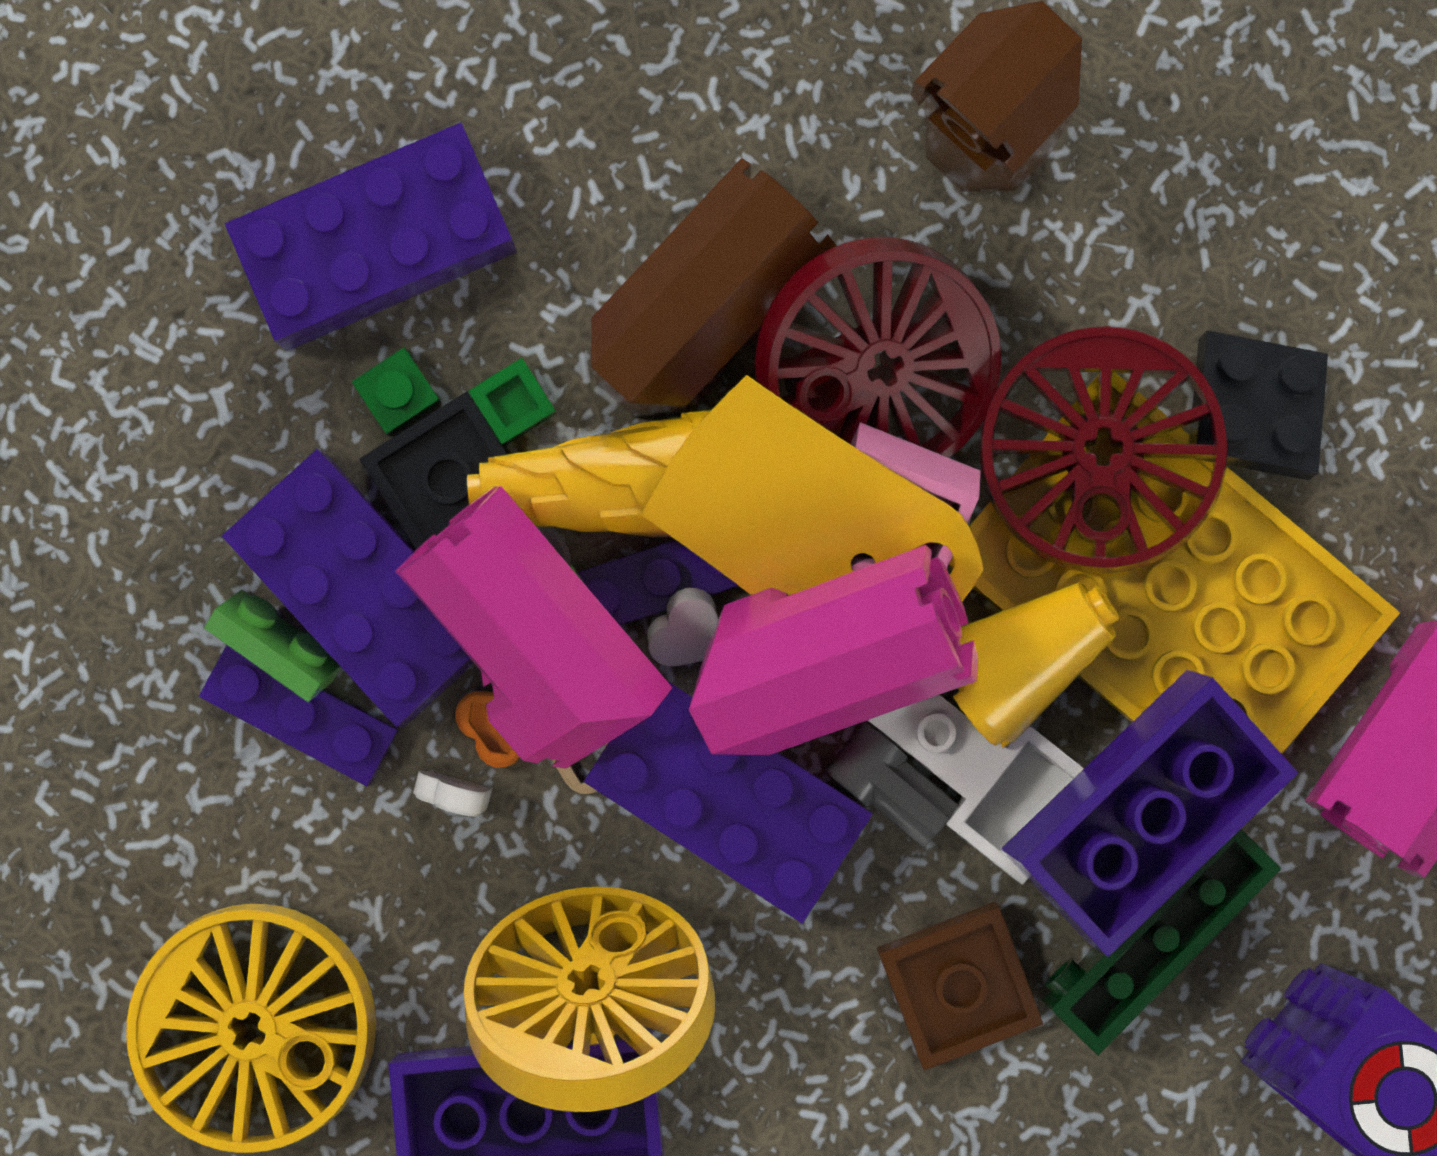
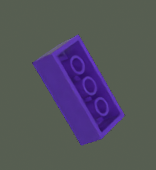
M461 122L224 223L272 337L286 351L517 253V249Z
M319 449L311 453L222 535V538L395 727H405L474 663L395 572L415 549L336 463Z
M1187 669L1018 831L1001 850L1085 941L1109 957L1282 790L1298 772L1213 677Z
M668 682L672 689L654 713L611 740L583 782L803 924L873 813L778 752L771 755L711 754L689 712L692 697Z
M645 1028L653 1035V1029ZM617 1034L613 1036L623 1063L640 1057ZM571 1040L566 1048L572 1050L574 1040ZM590 1045L589 1056L606 1062L600 1045ZM471 1046L397 1053L388 1063L397 1156H665L659 1091L644 1099L613 1109L592 1112L559 1111L530 1104L502 1089L482 1069L475 1058Z

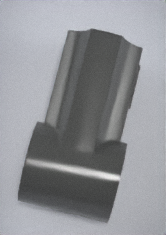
M864 721L824 771L864 805L869 807L872 804L922 847H925L944 827L959 805L950 799V796L929 778L924 777L906 762L909 759L908 756Z

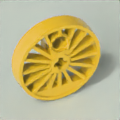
M614 887L568 889L543 896L513 911L489 931L481 941L469 963L464 983L467 1034L471 1049L482 1069L497 1085L513 1096L533 1105L559 1111L592 1112L613 1109L644 1099L661 1090L681 1075L698 1056L709 1037L715 1014L713 979L703 944L695 930L678 912L663 902L639 892ZM589 924L588 936L581 947L578 948L571 927ZM556 931L565 956L542 936ZM523 948L532 958L516 952ZM672 948H676V949H677L676 951L667 953V952H668L669 950H671ZM499 974L507 978L494 977V975ZM693 974L697 976V979H680ZM481 1005H497L481 1010ZM671 1007H691V1008H690V1010H689L688 1013H685V1012H682V1011H680V1010H677V1009H674V1008H671ZM644 1027L670 1036L661 1043ZM615 1034L620 1036L640 1057L623 1063L613 1036ZM574 1040L573 1049L566 1048L570 1041ZM590 1045H600L606 1062L589 1056Z
M270 904L234 905L205 914L188 923L167 940L150 959L138 979L129 1004L126 1026L127 1050L133 1074L144 1097L153 1110L173 1129L199 1144L217 1150L235 1153L263 1152L287 1146L317 1132L331 1122L351 1101L365 1078L374 1052L376 1012L371 987L358 959L339 936L327 926L306 914L283 906ZM253 920L247 986L227 923L229 921ZM269 922L288 927L294 930L264 988L263 979ZM213 937L229 988L203 958ZM306 938H309L323 949L328 956L279 996L277 993ZM335 966L339 968L348 984L349 990L294 1008L288 1007V1005ZM193 974L214 999L187 986ZM181 1001L209 1017L173 1014L178 1002ZM354 1002L357 1030L325 1027L307 1017ZM255 1013L261 1018L258 1023V1029L266 1035H260L250 1042L244 1038L247 1027L239 1022V1020H244ZM164 1029L212 1033L153 1052ZM309 1041L321 1048L325 1060L322 1071L309 1073L298 1066L294 1054L298 1042ZM341 1044L356 1045L350 1071L340 1066L342 1059ZM216 1046L217 1049L166 1091L155 1072L154 1065ZM226 1059L197 1117H192L175 1100ZM239 1068L233 1133H228L208 1125ZM254 1074L258 1081L273 1134L249 1135ZM275 1077L283 1081L311 1115V1120L290 1129ZM329 1079L341 1085L342 1088L330 1105L326 1107L313 1089L321 1086Z

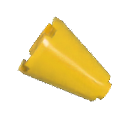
M1078 582L961 626V645L973 640L978 654L977 681L959 687V692L953 698L970 722L989 743L994 746L1001 743V747L1005 748L1015 742L1116 637L1111 624L1119 619L1117 611L1106 594L1098 586L1089 591L1083 584Z

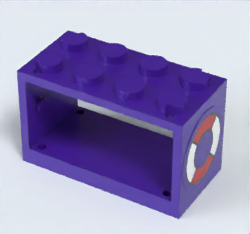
M1322 963L1314 971L1311 968H1308L1306 971L1303 969L1287 987L1284 997L1289 1002L1274 1020H1271L1269 1017L1262 1019L1249 1033L1244 1042L1246 1043L1244 1047L1248 1052L1240 1062L1353 1156H1437V1032L1385 989Z

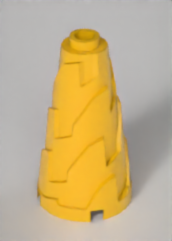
M709 410L681 413L679 418L638 423L606 434L572 439L551 448L489 457L488 462L479 463V474L467 475L469 504L492 487L502 486L536 527H559L580 532H617L647 537H668L670 535L641 516V513L670 461L684 440L709 413Z

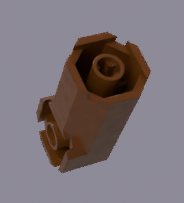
M1043 1L979 13L913 83L910 95L917 105L920 106L926 99L924 104L926 158L962 192L980 191L981 189H998V191L1016 190L1050 155L1079 105L1082 37Z
M741 158L592 316L591 368L597 384L634 418L663 415L681 416V413L691 412L718 384L726 369L759 335L771 303L791 276L810 260L837 245L828 234L818 243L810 233L818 224L813 215L773 177L760 170L751 179V163Z

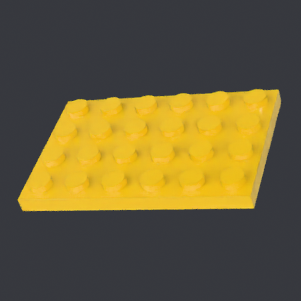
M1099 373L1086 387L1095 410L1098 409ZM1112 373L1111 410H1115L1127 383L1117 373ZM1138 391L1127 412V417L1147 400ZM1076 399L1071 406L1081 416L1082 412ZM1157 408L1138 428L1168 418V416ZM1063 417L1058 420V422L1070 426ZM1178 428L1144 441V443L1189 444V434L1182 428ZM1047 433L1042 439L1045 441H1063V439ZM1097 435L1094 446L1084 447L1085 453L1095 454L1097 465L1107 466L1113 454H1122L1121 447L1111 446L1109 435ZM1029 454L1012 476L1062 458V455ZM1144 458V460L1206 487L1209 485L1213 462L1180 458ZM1226 467L1223 486L1214 507L1192 537L1166 557L1147 566L1117 573L1081 572L1054 564L1040 557L1024 546L1008 530L996 513L991 501L969 525L978 545L984 568L973 589L999 611L1007 610L1078 582L1083 584L1089 591L1098 586L1106 594L1119 616V619L1111 624L1116 637L1077 677L1131 723L1188 669L1213 677L1281 754L1400 614L1396 608L1228 467ZM1068 471L1003 494V496L1019 519L1064 478ZM1137 473L1146 485L1184 524L1191 518L1202 501ZM1072 488L1028 528L1032 533L1053 545L1071 506ZM1131 489V506L1147 547H1153L1174 534ZM1102 497L1094 498L1087 502L1082 510V517L1086 525L1092 530L1099 532L1109 531L1114 528L1120 519L1119 509L1115 503ZM1074 529L1065 551L1093 557V544L1087 543L1080 538ZM1127 530L1120 539L1107 544L1106 557H1119L1135 553ZM953 556L948 565L951 570L954 568L955 559Z

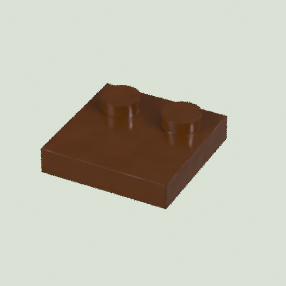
M996 902L989 903L876 948L924 1071L1043 1025L1002 912Z

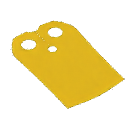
M748 375L721 399L684 440L641 513V516L683 544L750 595L772 587L788 593V596L854 572L851 567V561L857 554L866 553L871 555L875 563H878L929 542L940 543L952 552L955 561L954 568L949 575L961 601L971 591L984 570L976 540L969 525L958 511L847 443Z

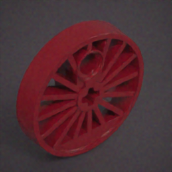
M894 237L864 238L846 242L816 256L803 265L781 288L769 307L759 333L755 361L756 380L766 389L780 397L778 378H784L788 395L781 399L829 431L847 415L838 437L851 444L860 422L866 424L869 415L871 427L888 433L890 407L903 440L950 458L969 441L980 427L997 390L1001 370L999 332L989 305L964 271L949 258L928 246L906 239ZM893 261L913 262L891 312ZM874 262L871 321L851 269ZM836 276L857 328H853L816 292ZM929 279L934 294L914 313ZM808 301L842 335L834 338L792 321L801 307ZM943 315L945 322L931 328ZM785 337L813 347L795 358L780 359ZM953 342L956 349L933 351ZM883 351L879 355L881 365L872 369L876 365L874 355ZM963 368L970 387L925 370ZM825 375L832 377L831 385L826 393L816 398L807 397L808 387L812 381ZM911 383L964 402L955 416L949 421ZM900 391L941 430L922 445Z
M1110 326L1077 329L1058 335L1025 355L1009 371L997 388L984 418L980 440V464L986 491L996 513L1008 530L1024 546L1040 557L1068 569L1090 573H1117L1144 567L1166 557L1188 541L1209 516L1223 486L1228 457L1227 433L1220 405L1211 386L1198 368L1180 351L1152 335L1128 328ZM1038 371L1067 373L1082 412L1081 416ZM1080 372L1099 373L1097 410L1093 407ZM1112 373H1131L1115 410H1111ZM1145 374H1174L1129 417L1126 416ZM1025 377L1070 426L1019 405L1007 398L1018 382ZM1186 381L1192 385L1203 403L1200 406L1138 428L1145 419ZM1002 412L1059 437L1063 441L994 439L998 418ZM1205 418H1209L1214 445L1144 443V441ZM1097 435H1109L1111 446L1121 447L1122 454H1113L1107 466L1097 465L1095 454L1085 453L1084 447L1095 445ZM993 454L1062 455V458L997 482ZM1144 458L1214 459L1208 487L1144 460ZM1068 471L1064 478L1019 519L1003 496V494ZM1137 473L1202 501L1191 518L1184 524L1146 485ZM1072 488L1071 506L1053 545L1032 533L1028 528ZM1131 489L1174 534L1153 547H1147L1131 506ZM1100 497L1114 502L1120 514L1117 525L1109 531L1103 532L1089 528L1082 517V510L1087 502ZM1074 529L1080 538L1087 543L1093 544V557L1065 551ZM1127 530L1135 553L1119 557H1106L1107 544L1120 539Z

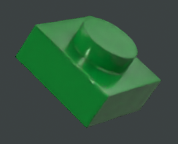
M405 347L351 381L387 436L392 435L441 403Z
M522 357L468 391L503 447L557 414Z

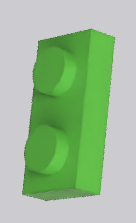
M240 590L215 608L204 627L208 632L308 703L334 680L341 669L340 665L310 633L301 632L281 618L274 606L265 599L249 595L243 590Z

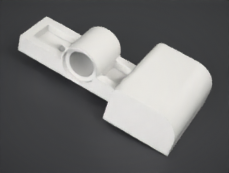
M940 695L867 720L890 738L908 755L911 754L918 763L962 796L957 803L959 806L945 825L1010 877L1023 885L1028 878L1007 857L1001 848L1084 768L1031 726L1015 742L1005 748L1001 747V743L996 746L992 745L974 727L966 715Z

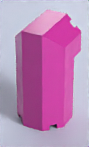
M502 486L492 487L461 510L449 521L450 525L437 536L433 534L395 570L481 670L483 687L492 682L494 699L486 704L488 720L523 761L539 763L547 758L556 760L552 765L553 767L566 769L650 717L672 689V686Z
M924 545L788 596V593L771 587L724 605L713 636L706 649L689 707V712L711 754L771 755L976 682L978 654L974 640L961 645V626L969 624L965 607L944 562L939 557L931 559L932 550Z
M1437 620L1422 622L1416 625L1390 663L1391 676L1305 799V802L1312 808L1323 809L1320 815L1326 821L1369 851L1384 858L1390 850L1402 859L1397 866L1398 868L1410 875L1422 878L1426 877L1437 861Z

